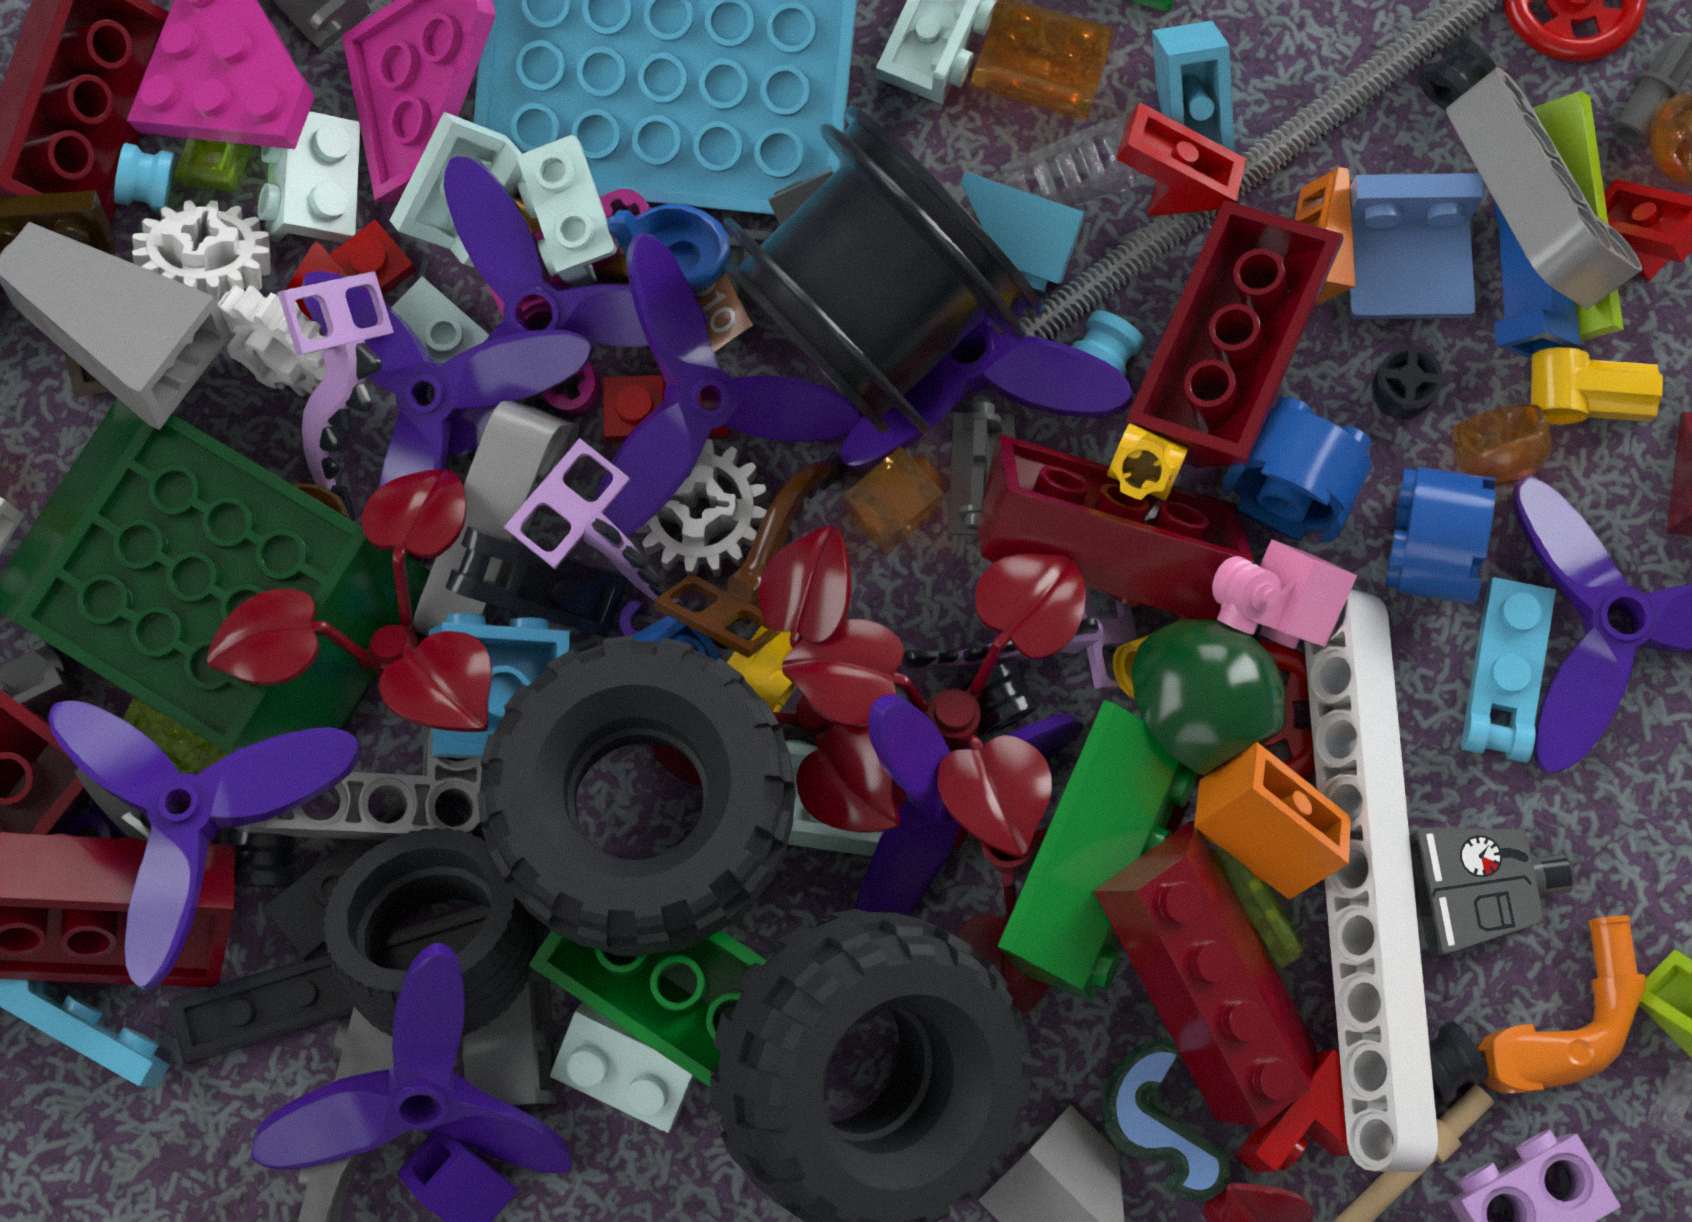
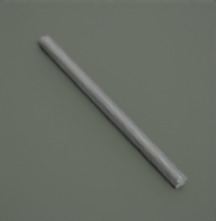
M1447 0V4H1442L1441 8L1435 9V12L1430 13L1429 17L1423 18L1424 21H1419L1418 25L1412 26V30H1407L1406 34L1400 35V38L1394 40L1395 43L1388 44L1389 47H1384L1383 51L1377 53V56H1372V60L1365 61L1366 64L1360 65V69H1355L1354 73H1349L1348 77L1342 79V82L1336 83L1337 86H1332L1331 90L1325 91V95L1318 96L1319 99H1314L1312 104L1307 105V108H1302L1301 112L1295 114L1296 117H1290V121H1285L1284 125L1278 126V130H1273L1272 134H1267L1266 139H1261L1260 143H1255L1254 147L1248 149L1249 152H1243L1242 157L1247 160L1238 196L1244 197L1246 190L1251 192V186L1256 188L1257 182L1263 183V177L1268 179L1269 173L1275 174L1274 169L1276 168L1279 171L1281 164L1283 166L1286 165V160L1292 161L1291 156H1298V151L1303 153V147L1310 148V142L1315 144L1316 138L1321 139L1320 134L1326 136V130L1332 131L1333 125L1338 127V121L1344 122L1345 116L1350 118V112L1355 114L1356 108L1362 109L1361 104L1367 105V99L1374 100L1373 95L1379 96V91L1384 92L1385 86L1390 88V82H1397L1396 77L1402 79V73L1409 74L1408 69L1414 70V65L1419 66V60L1425 62V56H1432L1431 51L1437 53L1436 47L1442 49V43L1447 44L1449 42L1448 38L1453 39L1454 34L1459 36L1460 30L1465 32V25L1471 27V21L1477 23V17L1482 19L1483 13L1489 14L1488 8L1494 10V4L1497 1ZM1219 210L1160 215L1159 218L1153 219L1154 223H1148L1147 227L1141 228L1142 232H1136V237L1130 236V241L1123 242L1124 246L1118 245V250L1111 251L1112 255L1106 254V259H1100V264L1094 263V268L1087 269L1088 273L1082 272V277H1075L1076 282L1070 281V286H1063V290L1057 291L1058 295H1051V299H1046L1044 304L1046 311L1039 318H1035L1028 313L1026 314L1027 318H1020L1021 324L1026 330V336L1048 339L1047 335H1049L1053 340V330L1059 335V326H1061L1065 331V321L1071 326V317H1073L1077 322V312L1083 317V308H1085L1089 313V303L1095 308V299H1097L1101 304V294L1108 299L1107 290L1113 295V289H1115L1113 285L1120 290L1119 281L1125 286V280H1127L1125 277L1132 281L1131 272L1137 277V272L1139 271L1137 268L1144 272V264L1149 268L1151 261L1156 263V255L1161 259L1163 252L1168 254L1167 245L1173 250L1175 243L1180 245V238L1185 241L1186 233L1188 236H1192V229L1197 232L1198 225L1201 228L1204 227V220L1206 223H1209L1210 216L1215 219V213H1219Z

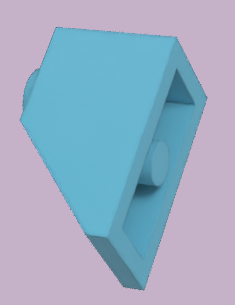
M1213 21L1152 30L1155 80L1162 114L1235 152L1230 47Z
M965 171L961 184L983 230L1005 253L1031 287L1045 291L1048 280L1061 284L1087 213Z

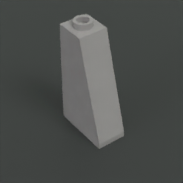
M28 222L13 242L7 245L0 255V284L13 307L143 421L160 430L232 335L213 295L31 222Z

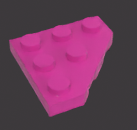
M174 0L127 121L140 134L296 149L315 95L305 78L300 74L290 57V52L258 0Z
M394 0L342 34L375 201L395 204L400 200L443 113L446 112L457 117L459 116L496 17L493 0Z

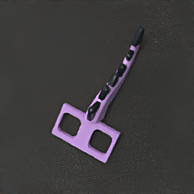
M375 271L278 292L297 356L325 350L322 351L326 366V376L309 397L303 411V449L311 475L324 496V504L352 521H355V513L346 486L336 484L334 478L338 474L340 466L336 460L329 457L328 451L335 452L342 448V442L335 428L343 434L350 433L353 430L350 408L365 412L369 411L372 407L370 396L364 385V379L378 373L382 368V362L365 344V340L394 333ZM360 286L369 290L378 317L376 326L363 329L358 328L354 324L345 296L347 289ZM313 297L319 302L328 330L326 337L307 340L302 335L294 310L296 300Z
M580 438L504 526L507 532L554 569L559 566L584 536L586 543L603 553L630 582L653 601L669 590L662 583L659 575L648 566L647 559L602 514L630 482V478ZM583 456L591 457L613 475L612 483L594 502L585 501L564 484L566 473ZM542 505L549 506L571 524L569 534L551 552L542 550L523 535L521 531L527 519ZM677 597L672 600L674 603L688 608ZM711 639L714 645L727 650L728 647Z
M1085 587V609L1079 629L1072 641L1058 653L1076 654L1087 648L1095 690L1121 689L1118 682L1111 680L1106 673L1102 647L1121 646L1138 639L1132 608L1115 600L1118 612L1117 619H1101L1094 613L1090 588ZM1010 640L1004 647L995 666L1011 660L1018 662L1030 658L1021 654ZM992 643L983 646H973L965 650H950L938 653L936 650H906L903 653L902 664L907 669L922 668L940 671L978 669L981 667Z

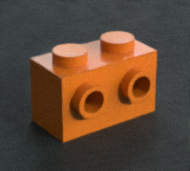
M1258 742L1199 781L1194 827L1201 831L1209 842L1223 848L1249 868L1257 879L1267 882L1287 899L1294 898L1349 864L1351 816Z

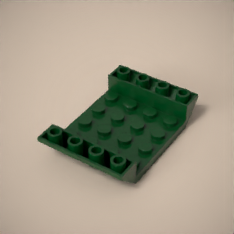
M118 398L0 574V613L228 754L278 735L327 727L344 730L377 678L374 668L362 669L354 657L324 636H316L319 642V652L312 665L298 678L287 683L271 686L252 685L241 682L224 672L211 670L208 665L207 656L213 638L220 625L239 605L247 599L269 590L294 589L305 592L312 597L316 605L314 622L324 621L329 623L362 649H368L372 636L380 628L387 625H400L401 623L392 563L395 549L383 550L374 547L367 540L362 526L173 413L159 430L149 426ZM406 556V574L412 618L414 619L430 571Z

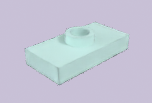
M421 277L391 307L411 327L434 362L445 363L455 356L483 343L489 336L488 333L424 277Z

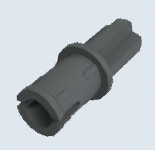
M1684 31L1682 34L1676 32L1670 34L1648 71H1642L1637 75L1634 80L1635 92L1620 116L1612 124L1611 129L1615 136L1635 147L1646 146L1651 133L1668 106H1674L1679 102L1682 97L1680 87L1692 69L1691 33Z

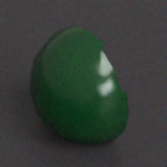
M1182 619L1155 630L1139 644L1131 668L1135 701L1148 729L1172 757L1194 772L1205 775L1219 768L1254 743L1258 742L1260 745H1263L1281 732L1285 724L1286 688L1274 657L1253 635L1230 627L1217 619Z

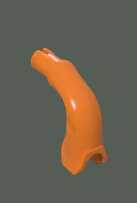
M1609 916L1588 921L1597 979L1591 980L1595 1005L1592 1022L1572 1031L1536 1032L1533 1024L1517 1025L1486 1036L1478 1045V1050L1489 1070V1078L1482 1082L1485 1086L1501 1093H1527L1541 1091L1545 1088L1565 1086L1603 1072L1621 1054L1646 987L1645 975L1638 974L1630 916Z

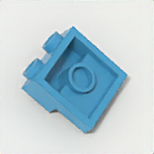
M474 613L449 614L446 617V622H442L430 629L429 636L443 631L464 632L476 637L487 649L492 663L493 674L489 695V725L487 731L456 732L433 728L432 757L482 759L489 734L493 735L505 713L504 706L522 684L528 686L548 669V662L569 651V631L548 629L549 621L530 617L510 619V627L486 625V616Z

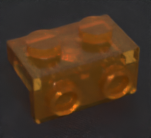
M997 0L988 35L974 67L970 87L988 91L1000 97L1012 98L1046 108L1058 114L1088 120L1104 74L1114 36V29L1019 0Z

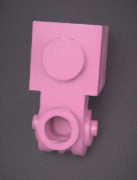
M1271 539L1260 566L1240 556H1233L1219 566L1212 584L1213 596L1222 607L1217 620L1251 635H1254L1258 623L1262 624L1261 635L1293 649H1296L1300 639L1326 647L1357 575L1313 554Z

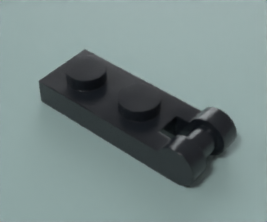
M467 526L461 543L462 546L466 547V551L459 570H451L446 589L470 599L542 618L603 637L608 636L629 580L628 578L616 571L567 556L554 569L521 542L477 527ZM491 557L503 560L496 582L484 579Z

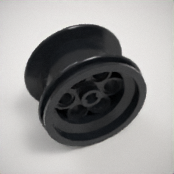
M851 105L844 112L849 126L843 132L831 124H822L820 126L822 137L843 165L760 245L733 219L726 218L724 220L725 228L750 255L738 267L728 258L721 266L882 434L890 428L882 417L894 406L921 433H927L929 425L904 396L986 317L1015 340L1023 341L1026 338V330L1018 318L1025 312L1035 318H1039L1046 309L1034 289L1005 253L939 181L881 125L864 111Z

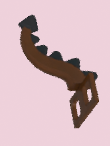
M832 451L826 460L805 466L782 488L760 524L745 563L737 572L728 577L727 591L691 573L656 598L653 608L747 658H750L782 633L771 629L765 623L761 610L757 608L760 580L769 561L781 549L791 543L793 533L790 530L792 521L802 516L804 499L806 497L812 499L816 495L819 486L820 489L826 490L844 476L846 468L842 463L839 453ZM685 591H696L713 600L714 603L701 612H692L674 603L672 600ZM734 621L742 622L746 625L753 621L768 630L755 640H745L724 628Z

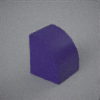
M433 1131L397 1172V1175L417 1200L445 1222H492L518 1191L496 1167L473 1147L448 1134Z

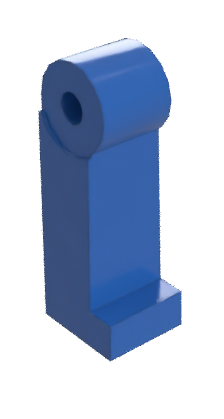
M1494 200L1495 216L1501 227L1499 236L1504 319L1494 322L1496 346L1526 358H1532V354L1543 349L1575 348L1581 346L1576 302L1553 289L1540 277L1526 257Z

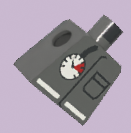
M1427 827L1417 829L1409 835L1412 870L1430 959L1439 958L1542 923L1543 910L1540 897L1570 893L1572 890V874L1566 856L1558 854L1532 858L1528 837L1524 830Z

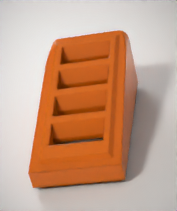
M1337 167L1300 189L1294 219L1343 234V243L1316 305L1355 287L1349 169Z

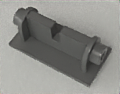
M973 402L970 404L969 413H953L949 535H978L977 527L994 446L999 434L1015 438L1016 413H995V405L989 402Z

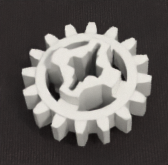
M190 200L184 202V211L178 213L165 206L160 209L161 221L145 218L142 221L143 233L133 234V264L213 295L217 303L226 291L229 292L235 285L243 290L253 286L259 291L262 288V276L270 275L269 234L267 231H260V220L257 217L242 220V208L239 206H234L228 211L222 212L219 211L218 202L215 200H211L206 207H196Z
M235 285L229 292L226 291L218 302V306L232 334L224 345L227 347L231 358L241 362L255 374L257 381L274 389L278 387L283 390L288 385L299 396L304 397L307 391L312 394L326 376V366L322 351L325 350L297 356L279 296L270 293L265 298L253 286H249L244 291ZM295 302L294 310L302 335L307 340L326 337L320 330L321 325L311 321L300 311L298 303Z
M707 439L691 471V475L685 479L671 499L646 524L636 530V533L651 532L642 542L644 550L650 555L663 549L661 563L667 571L676 566L680 560L685 563L687 576L691 573L696 575L699 565L708 564L714 577L721 576V560L728 557L739 567L744 564L740 547L743 544L752 547L757 534L752 526H760L768 511L754 505L762 503L768 497L765 485H749L757 476L756 466L753 462L745 464L740 468L736 467L739 458L736 448L731 446L720 457L715 455L713 441ZM718 475L726 478L736 487L741 499H736L735 494L722 491L718 485ZM698 498L708 499L710 508L704 510L702 518H692L689 508L696 507ZM659 518H664L665 522L676 523L682 530V543L677 542L664 531ZM723 530H732L720 542L709 545V541Z

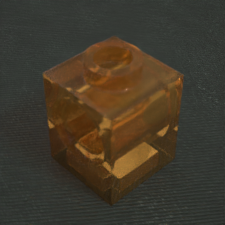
M900 446L843 495L844 511L878 549L887 556L942 508L943 491L939 487L943 484V480L924 457L918 455L915 459H912Z

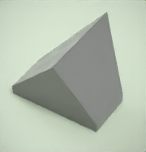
M1070 1104L978 1201L999 1222H1125L1119 1152Z

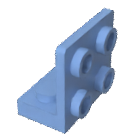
M1480 173L1355 176L1350 187L1355 287L1348 290L1349 316L1352 319L1469 318L1473 315L1476 305L1470 219L1484 198L1483 178Z

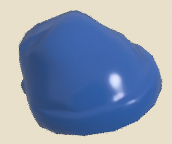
M664 204L650 208L637 217L629 210H620L607 220L608 229L614 236L616 246L624 251L626 259L629 244L633 236L639 233L653 235L665 244L675 257L694 294L712 287L726 272L721 264L727 258L730 259L731 251L728 234L720 222L702 210L685 204Z

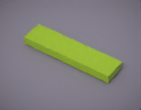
M1578 91L1533 107L1594 214L1609 224L1590 96L1582 91ZM1618 288L1589 309L1576 303L1580 342L1624 330Z

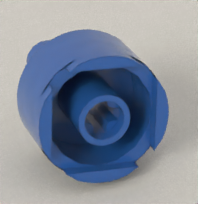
M1281 397L1278 399L1275 407L1270 408L1247 464L1229 466L1222 481V490L1227 497L1233 489L1241 498L1237 510L1249 520L1273 532L1299 541L1302 540L1306 531L1322 533L1318 543L1331 542L1339 537L1371 470V460L1367 452L1372 442L1364 432L1355 427L1347 425L1337 426L1322 417L1314 415L1313 410L1301 400Z
M1418 466L1416 470L1404 469L1401 490H1399L1394 528L1406 530L1395 529L1385 587L1397 588V593L1476 605L1482 579L1477 578L1479 566L1482 567L1483 560H1486L1495 504L1496 490L1493 489L1496 478Z

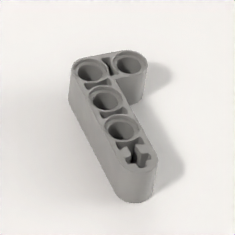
M1498 67L1495 68L1446 108V113L1526 257L1548 285L1580 306L1589 309L1642 270V265L1627 241L1612 226L1594 214L1528 99L1506 72Z
M502 401L495 408L487 423L463 486L467 498V516L464 528L452 547L435 559L414 615L413 622L417 632L429 636L430 629L442 622H446L447 615L454 613L481 614L486 616V625H492L498 606L464 597L445 588L451 570H459L466 547L462 546L461 543L467 526L477 527L520 542L507 532L504 526L560 462L567 448L571 449L577 442L579 426L521 401ZM536 510L522 526L521 531L525 536ZM491 557L484 579L496 582L503 560Z
M431 728L424 747L422 775L351 772L340 783L328 790L336 797L339 810L327 820L318 821L311 819L299 806L290 810L291 820L279 819V815L266 821L233 828L237 831L248 833L281 834L292 837L380 841L393 839L397 835L407 834L409 831H420L426 828L428 830L451 828L456 831L457 829L462 830L464 833H472L480 822L477 793L480 792L481 759L468 758L464 761L455 762L445 757H432L433 728ZM380 792H389L398 796L404 805L403 817L395 823L385 824L378 822L372 817L368 809V801L372 796ZM446 795L460 797L469 808L468 822L461 826L452 827L439 821L434 808L436 800Z

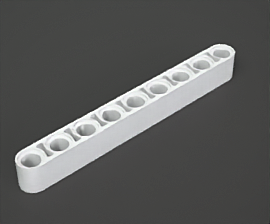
M1351 589L1326 647L1304 640L1317 790L1351 816L1349 864L1325 878L1347 1144L1350 1155L1356 1164L1365 1170L1418 1172L1426 1169L1433 1162L1438 1148V1132L1389 618L1386 606L1380 598Z

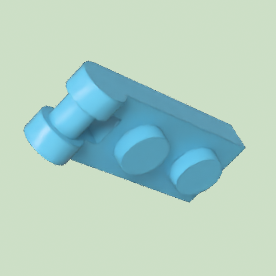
M1492 577L1487 582L1461 741L1462 750L1483 754L1486 748L1506 752L1505 756L1508 760L1528 763L1535 743V719L1554 606L1555 589ZM1491 708L1512 712L1510 727L1491 724Z
M0 979L1 1008L137 1086L157 1088L170 1067L169 1063L154 1055L159 1044L125 1026L118 1035L98 1024L103 1012L72 995H67L63 1003L48 995L49 988L46 981Z

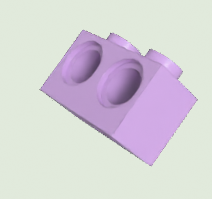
M1551 1129L1540 1132L1515 1147L1520 1159L1498 1171L1494 1162H1490L1462 1177L1458 1183L1463 1192L1447 1200L1460 1222H1488L1487 1207L1490 1201L1497 1195L1504 1196L1512 1204L1514 1209L1513 1222H1596L1621 1207L1578 1134L1559 1135L1555 1138ZM1554 1162L1562 1164L1569 1172L1571 1178L1570 1190L1560 1200L1555 1199L1549 1194L1544 1182L1546 1170Z

